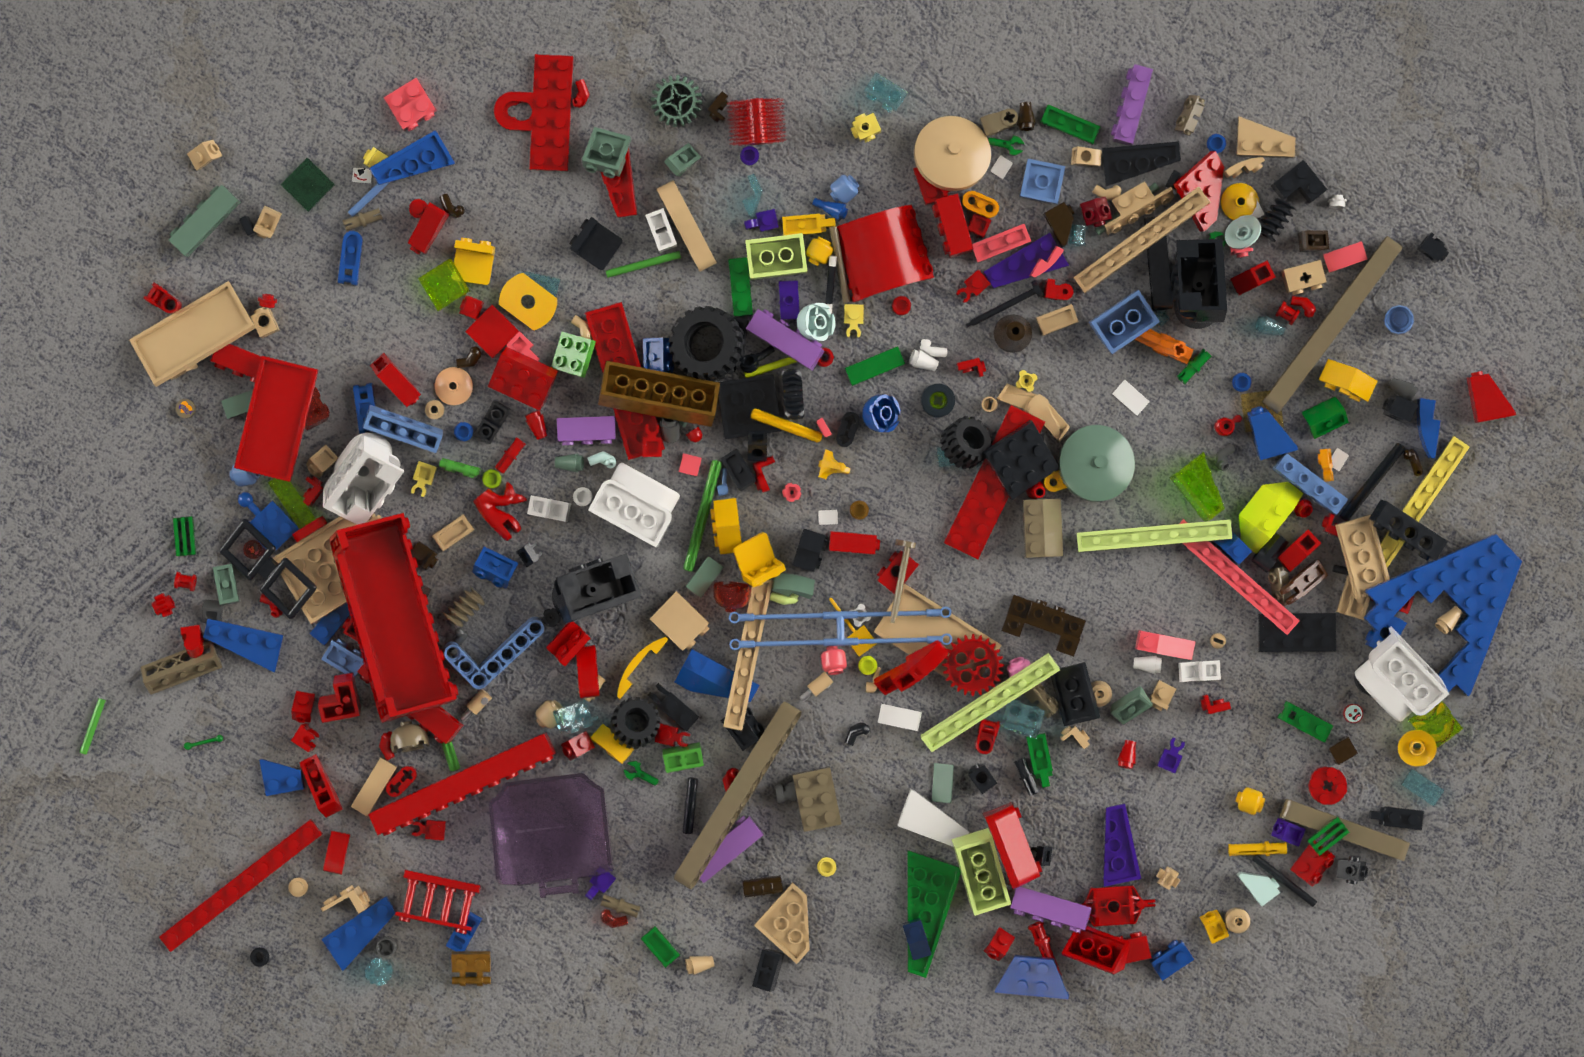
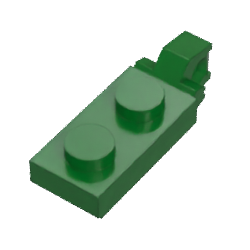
M1042 733L1028 736L1026 740L1035 778H1040L1043 788L1049 787L1048 776H1053V768L1046 735Z

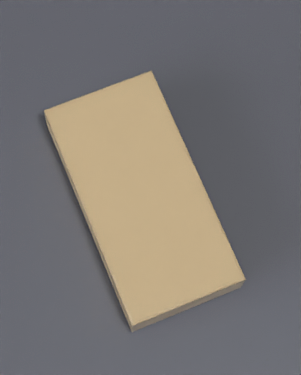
M1072 304L1036 317L1042 336L1079 322Z
M463 514L432 535V537L444 552L475 529Z

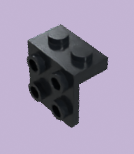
M591 217L589 220L585 219L582 223L580 234L578 236L575 234L569 243L571 245L570 250L597 269L604 270L621 246L623 240Z

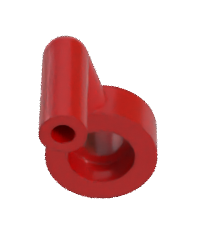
M773 455L767 457V461H757L752 465L757 477L755 485L757 490H762L763 493L770 491L761 468L775 463Z

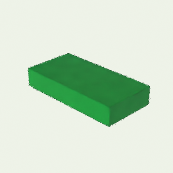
M656 926L641 938L665 968L680 956L678 951Z

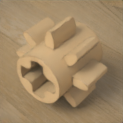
M1168 866L1165 870L1160 868L1156 877L1160 878L1157 883L1168 890L1172 886L1176 888L1180 882V879L1177 878L1179 873Z

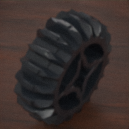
M794 368L783 370L785 417L787 420L803 419L804 401L801 371Z

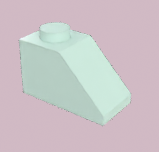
M1237 873V876L1261 906L1280 893L1277 889L1280 886L1273 877L1270 879L1266 875Z

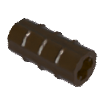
M781 875L744 880L743 890L745 898L783 892Z

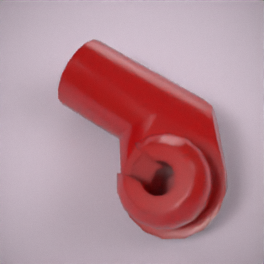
M584 79L575 82L579 92L573 98L572 104L578 108L583 107L590 96Z
M262 593L259 602L269 605L272 617L279 618L283 612Z
M730 768L722 779L726 792L739 773L737 768Z

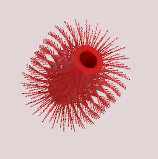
M755 98L728 103V105L734 104V106H737L728 112H735L728 115H734L732 116L734 118L729 121L736 120L728 123V125L735 123L733 124L735 127L730 128L734 130L729 132L736 131L734 132L736 135L730 136L735 138H731L729 141H741L731 145L738 144L740 146L743 144L746 146L748 144L752 146L783 142L781 137L787 135L780 136V134H783L780 133L783 131L780 129L786 127L779 128V126H782L779 125L782 123L779 121L785 120L782 117H778L781 115L778 113L784 112L781 109H777L780 107L777 105L783 104L780 101H776L779 98Z

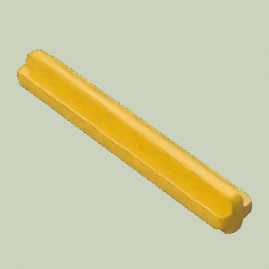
M753 409L751 413V418L816 443L822 439L823 434L821 432L759 409Z

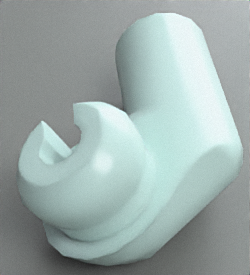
M604 451L587 457L590 466L601 463L611 469L616 465L614 456Z

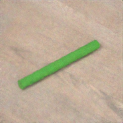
M680 251L606 270L607 278L681 258Z

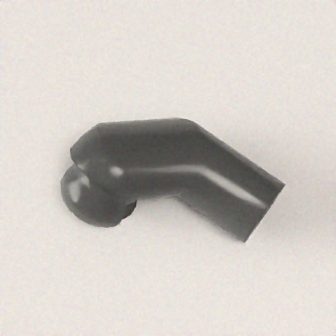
M459 627L454 632L456 637L449 642H456L462 645L468 634L467 631H464L463 627ZM449 648L448 651L451 652L455 648Z

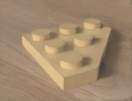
M792 882L754 926L796 964L806 955L810 947L807 895Z

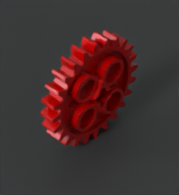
M972 634L971 639L964 635V641L957 638V645L951 643L953 649H947L949 656L945 657L947 663L942 664V666L947 667L943 674H949L946 681H953L950 687L957 685V692L964 689V695L971 691L972 696H974L975 691L982 695V689L988 692L989 685L995 688L993 681L1000 682L997 674H1003L999 667L1004 666V664L999 663L1003 656H997L1001 650L993 649L996 643L989 645V638L982 641V635L975 639L974 634ZM977 648L985 650L986 655L984 658L978 659L975 657L974 652ZM958 653L966 654L967 661L960 664L956 661ZM972 659H974V662L990 660L987 664L977 666L975 671L972 668L956 670L957 667L970 664ZM983 666L988 667L991 672L986 678L981 677L979 674V670ZM962 672H970L972 675L971 681L963 682L961 680Z

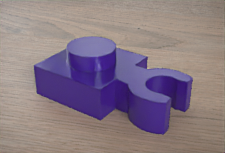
M1174 737L1169 742L1170 750L1164 748L1157 764L1158 767L1172 773H1176L1182 759V755H1179L1178 752L1185 746V742L1181 741L1180 746L1175 747L1174 741L1176 738Z

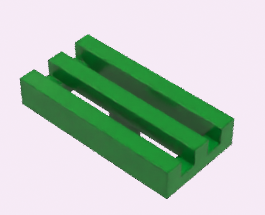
M193 516L173 518L176 556L196 555ZM180 521L182 529L183 552H181L180 535L178 522ZM185 521H189L191 551H188Z
M1336 817L1307 841L1320 856L1350 832L1340 819ZM1336 823L1339 825L1329 834H1327L1324 838H1322L1320 841L1314 844L1313 841L1316 840L1323 833H1325L1333 825H1335ZM1341 829L1343 830V832H1341L1333 840L1327 843L1324 847H1322L1320 850L1318 849L1319 846H1321L1334 834H1336Z

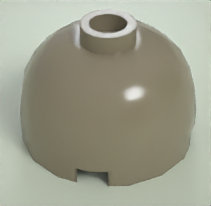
M412 721L401 722V726L392 732L390 739L393 753H397V749H402V752H409L424 748L423 744L427 747L430 745L427 732L418 724H412Z

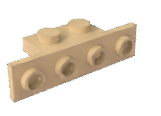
M1144 181L1111 200L1120 216L1104 225L1107 235L1119 232L1123 226L1135 223L1139 217L1152 213L1160 205L1168 204L1174 198L1173 189L1170 187L1154 196Z

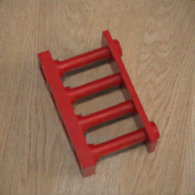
M405 870L403 878L408 879L407 883L409 884L402 913L395 912V916L399 917V921L410 923L412 919L456 928L455 932L467 934V931L472 932V927L466 925L472 897H475V893L480 894V885ZM419 882L426 883L427 892L421 917L410 915L416 885ZM437 886L445 887L446 891L440 920L429 918L434 891L437 889ZM456 889L464 891L463 894L465 895L459 924L447 922L453 894L456 893Z

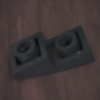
M494 400L474 435L491 444L511 409Z

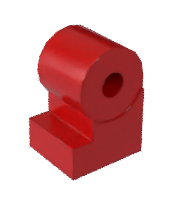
M1046 279L1044 299L1066 301L1073 296L1074 292L1070 284L1055 285V279Z
M200 625L181 627V636L187 654L192 658L201 656L204 651V641Z

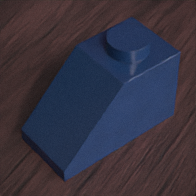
M917 918L902 923L913 960L932 955L921 919Z

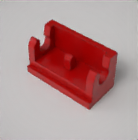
M308 723L300 725L291 741L305 751L310 752L316 747L311 740H314L315 737L319 738L320 735L317 731L310 728Z

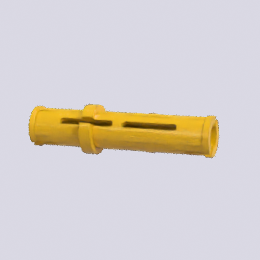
M1265 841V843L1228 844L1229 856L1287 854V843H1269V841Z

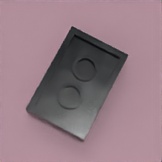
M1085 662L1059 668L1060 671L1050 676L1064 726L1100 718Z

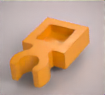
M1331 448L1320 449L1318 464L1322 466L1323 479L1325 482L1334 481Z

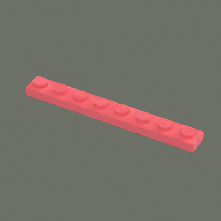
M1183 519L1179 524H1185V523H1188V522H1186V521ZM1209 541L1182 543L1286 635L1298 624L1299 619Z

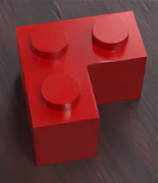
M353 672L334 676L333 688L335 694L319 697L318 708L322 723L360 716L361 705Z

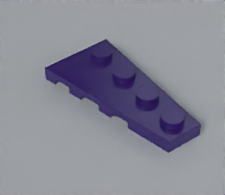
M1125 803L1106 807L1103 887L1141 879Z

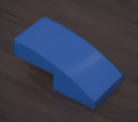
M469 911L466 926L472 927V932L467 931V934L455 932V928L446 946L456 952L465 951L482 918Z

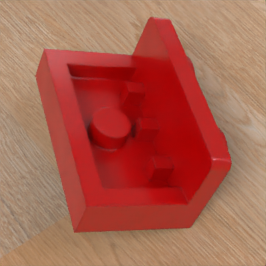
M1309 844L1290 870L1313 887L1320 882L1325 870L1333 865L1335 856L1328 850L1319 856Z

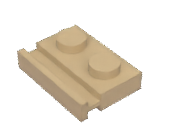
M1347 575L1336 612L1364 620L1370 597L1366 596L1355 599L1350 578Z

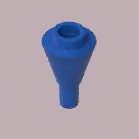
M814 198L812 205L823 209L838 222L841 219H845L848 212L844 203L825 202Z

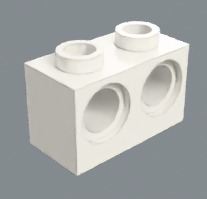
M662 208L645 215L659 252L677 247L664 209Z

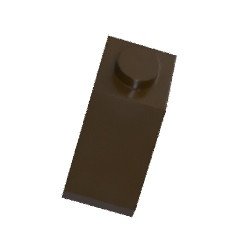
M1065 202L1043 214L1061 248L1067 244L1074 220L1072 215L1075 214L1070 204L1066 205Z

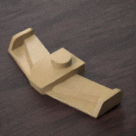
M1007 383L996 398L1024 409L1023 411L1046 421L1044 426L1058 442L1062 440L1070 428L1050 405L1048 399L1040 394L1037 395Z

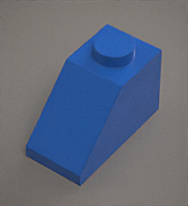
M1233 532L1232 539L1213 540L1236 565H1239L1252 552Z

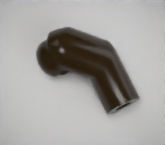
M477 346L471 347L470 353L466 358L456 359L457 368L475 366L481 358L480 348Z
M1406 449L1403 453L1404 459L1410 461L1415 476L1422 475L1423 469L1417 452L1414 449Z

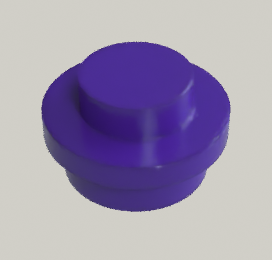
M747 146L741 150L740 159L745 165H754L759 159V152L755 147Z

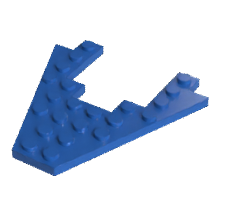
M1497 534L1490 535L1437 558L1436 561H1430L1366 589L1364 592L1376 605L1364 616V619L1379 632L1417 591L1428 603H1432L1444 591L1467 615L1454 629L1467 643L1438 673V676L1443 680L1448 692L1456 685L1466 696H1470L1522 560Z

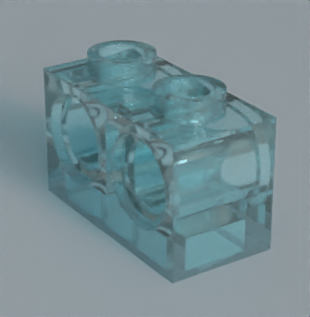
M1013 700L1004 709L1000 727L1036 739L1041 728L1045 710Z

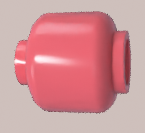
M829 646L821 654L822 669L828 672V675L841 674L847 667L845 651L838 649L837 646Z

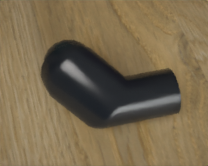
M863 722L851 726L844 743L853 746L857 736L867 735L870 732V726Z

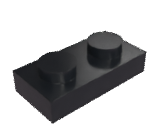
M738 449L731 451L721 458L739 491H743L757 482Z

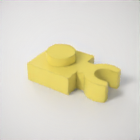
M844 304V324H850L846 331L847 337H850L851 330H856L857 338L860 337L861 331L858 328V324H863L864 305Z
M418 461L413 479L417 480V484L412 487L411 493L414 494L417 488H421V496L424 497L427 492L425 485H432L437 467Z

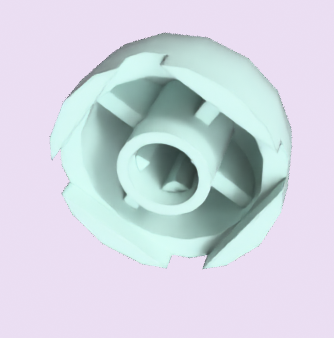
M812 303L803 307L797 317V328L804 338L810 341H825L828 336L833 334L835 317L828 310L830 309L828 305Z

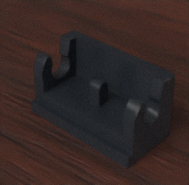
M762 949L752 987L769 992L775 990L784 953Z

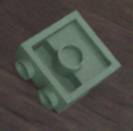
M594 127L582 158L585 170L590 173H596V171L604 172L603 174L608 178L620 177L626 161L625 156L631 142V137Z

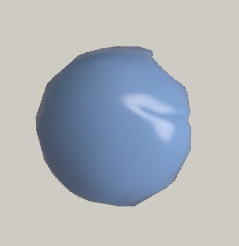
M1402 305L1391 307L1385 314V326L1391 333L1405 334L1412 328L1414 323L1412 311Z

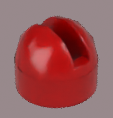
M697 426L687 433L686 436L691 442L696 443L702 439V431Z

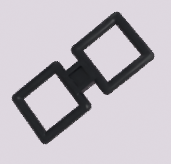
M247 519L241 520L221 546L219 552L248 580H252L259 573L266 580L260 587V591L289 619H293L316 591L317 586L288 558H283L278 564L271 557L276 547ZM244 529L266 548V551L251 570L229 551ZM285 568L307 587V590L291 609L269 589Z

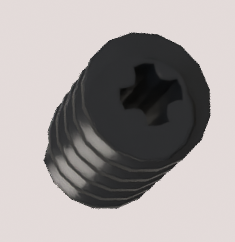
M1279 198L1274 200L1276 205L1270 206L1272 211L1266 212L1268 218L1263 217L1261 219L1263 224H1261L1260 234L1273 242L1276 241L1273 234L1280 235L1277 229H1284L1281 223L1289 222L1286 216L1293 217L1290 210H1296L1288 202Z

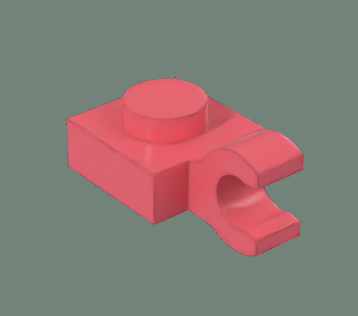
M520 331L507 344L510 349L534 360H540L530 350L534 345Z

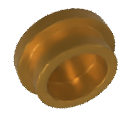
M855 501L850 506V514L855 519H864L869 513V507L864 501Z

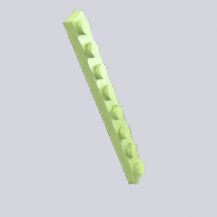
M1231 520L1077 533L1078 552L1232 539Z
M1049 653L921 734V739L931 752L935 751L1060 671L1059 666Z

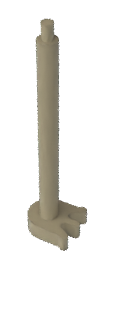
M896 539L895 545L904 546L891 611V623H895V618L898 615L910 549H915L916 546L914 542Z

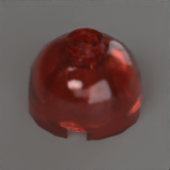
M724 581L714 583L713 597L715 602L720 607L725 608L726 612H736L737 609L745 607L750 601L752 586L749 587V584L729 581L725 585H723Z

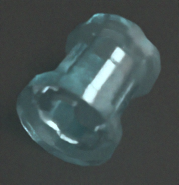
M1072 225V237L1069 244L1086 246L1084 240L1088 227Z

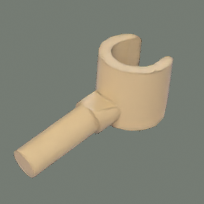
M877 667L874 673L873 682H866L867 693H874L877 686L874 684V679L879 676L880 667Z

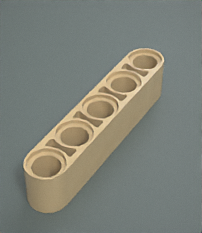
M674 180L657 188L656 190L699 272L716 264L717 262Z

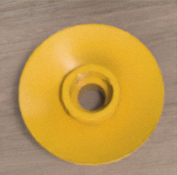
M1236 183L1229 186L1223 192L1221 208L1228 218L1235 220L1240 216L1251 215L1256 208L1257 200L1259 202V197L1251 186L1244 183ZM1239 198L1244 200L1243 205L1238 204L1237 200Z
M1411 730L1406 732L1399 740V756L1405 763L1411 766H1424L1430 763L1436 755V742L1426 731ZM1419 743L1421 747L1415 748L1414 744Z

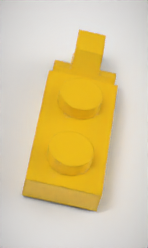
M825 214L782 217L783 236L826 232L827 227L836 226L835 218L825 219Z

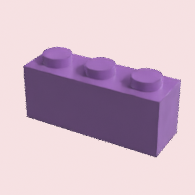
M615 416L557 418L558 442H562V445H574V441H581V445L593 444L594 440H600L601 444H611L612 440H616Z

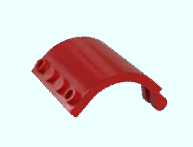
M912 204L877 212L837 227L843 262L850 282L848 287L853 294V303L891 289L934 278L933 268L929 262L927 248L924 245L921 236L922 232L918 226Z

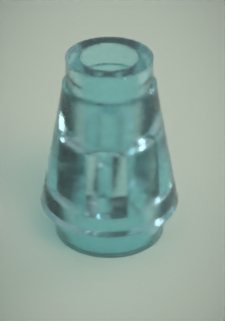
M1265 315L1264 317H1258L1255 330L1259 331L1260 334L1282 336L1286 326Z

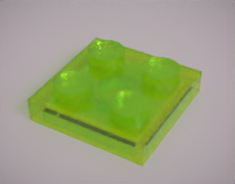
M451 258L418 278L437 311H441L470 292Z

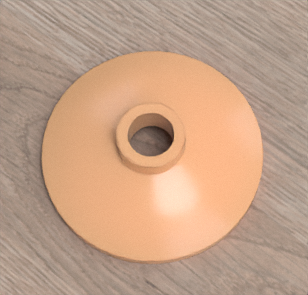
M446 368L438 374L435 380L436 395L442 402L448 405L462 404L472 394V379L461 368ZM452 382H455L457 385L454 390L450 389Z

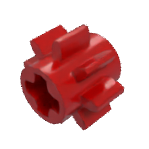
M161 593L154 597L155 601L152 602V607L157 616L162 614L163 617L173 614L171 609L175 608V603L170 595L165 596L164 593Z

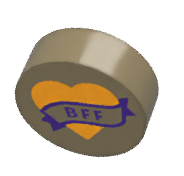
M182 399L176 404V412L180 417L190 418L195 414L196 406L193 401Z

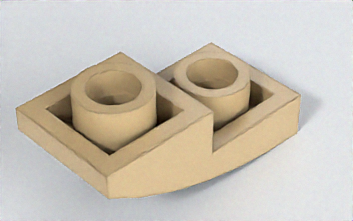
M1258 157L1244 160L1231 166L1223 174L1226 178L1230 176L1235 178L1243 172L1242 167L1246 173H1249L1251 170L1255 173L1263 167L1261 163L1265 159Z

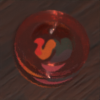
M249 540L245 543L243 552L246 557L257 559L263 554V546L257 540Z

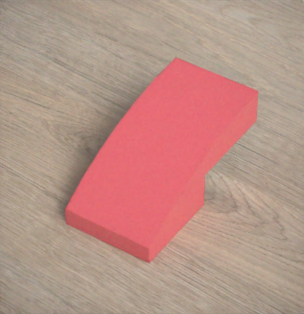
M1362 241L1323 254L1329 273L1368 260Z
M1055 246L1048 260L1039 259L1029 276L1035 278L1044 273L1058 260L1064 250Z

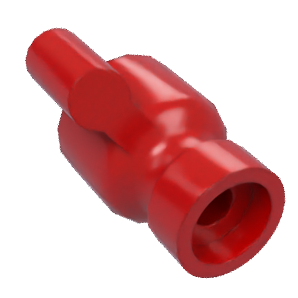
M1235 415L1233 419L1227 417L1218 419L1214 425L1215 432L1222 437L1231 435L1235 428L1234 424L1241 422L1242 417Z

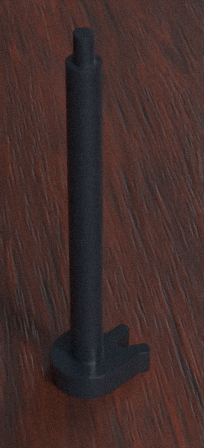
M1037 280L1031 282L1032 289L970 320L971 322L966 324L967 328L971 325L975 326L1037 294L1038 298L1043 296L1044 294Z

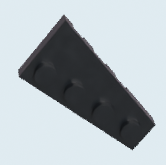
M1179 141L1102 148L1105 187L1181 161Z

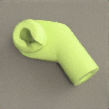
M772 592L770 601L782 605L795 604L798 602L799 595L792 593L788 597Z

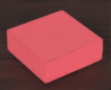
M823 418L816 421L824 437L827 438L832 435Z
M683 453L679 472L698 476L702 458Z

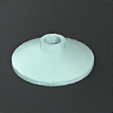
M1250 215L1240 216L1233 220L1225 231L1226 243L1233 249H1244L1251 246L1260 236V222L1257 218Z

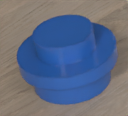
M1213 134L1207 140L1209 151L1220 153L1226 147V140L1220 134Z
M1238 373L1232 379V386L1236 391H1247L1251 386V378L1246 373Z
M461 422L456 425L454 435L460 441H468L473 436V428L469 423Z

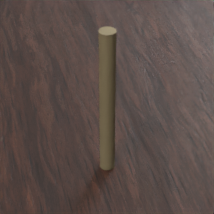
M832 226L829 229L834 256H837L836 267L843 303L850 302V295L837 226Z

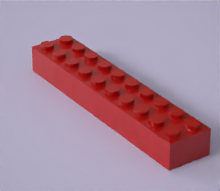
M547 732L376 809L369 813L368 816L377 835H389L396 831L395 827L399 825L401 828L412 824L414 818L418 817V820L424 819L431 815L430 811L434 809L436 812L447 808L449 802L459 803L465 800V795L469 793L471 796L482 792L484 786L494 787L500 784V779L504 777L506 780H509L518 775L517 771L523 769L526 772L535 768V763L539 761L541 764L552 760V755L556 751Z

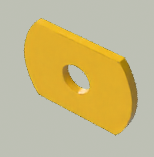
M519 273L508 280L503 286L499 297V305L532 330H537L546 325L553 317L557 307V298L526 274ZM524 295L534 297L535 305L532 308H525L522 305L521 299Z

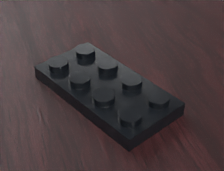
M1292 613L1300 621L1288 635L1265 615L1258 614V652H1336V613Z

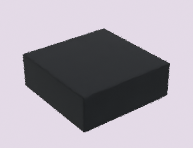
M248 216L240 218L239 221L247 236L253 237L257 235V232L253 231L254 226Z

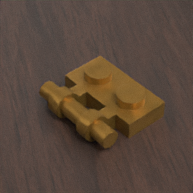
M457 951L451 953L452 972H460V977H452V984H460V986H466V984H477V986L491 984V976H483V972L491 971L490 951ZM466 972H477V977H466Z

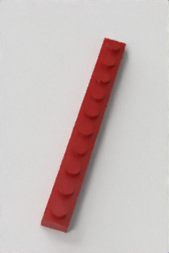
M310 819L159 936V938L170 952L323 833L314 821Z

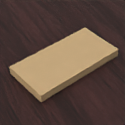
M1371 515L1335 525L1355 599L1368 596L1364 592L1366 589L1390 579L1377 529L1373 526L1374 522L1369 519Z

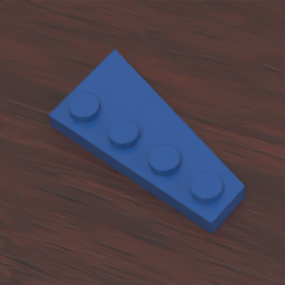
M207 619L203 638L275 673L283 635Z

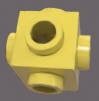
M864 113L855 117V121L852 122L853 127L850 128L854 138H858L860 142L864 140L865 143L876 138L875 135L881 133V128L874 113L867 116ZM867 126L868 130H863L862 127Z

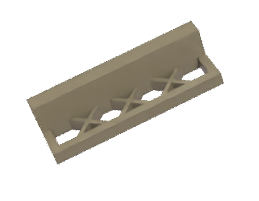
M210 640L204 642V650L210 648L211 652L197 658H191L186 662L183 660L189 655L186 650L141 666L143 682L149 693L152 695L222 668V663L216 654L214 642ZM174 662L172 667L165 668L168 663ZM157 669L154 674L147 676V671Z

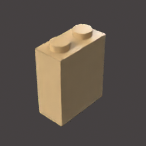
M677 591L650 618L682 651L685 648L689 651L696 643L694 639L698 635L702 637L710 629L707 626L709 622Z

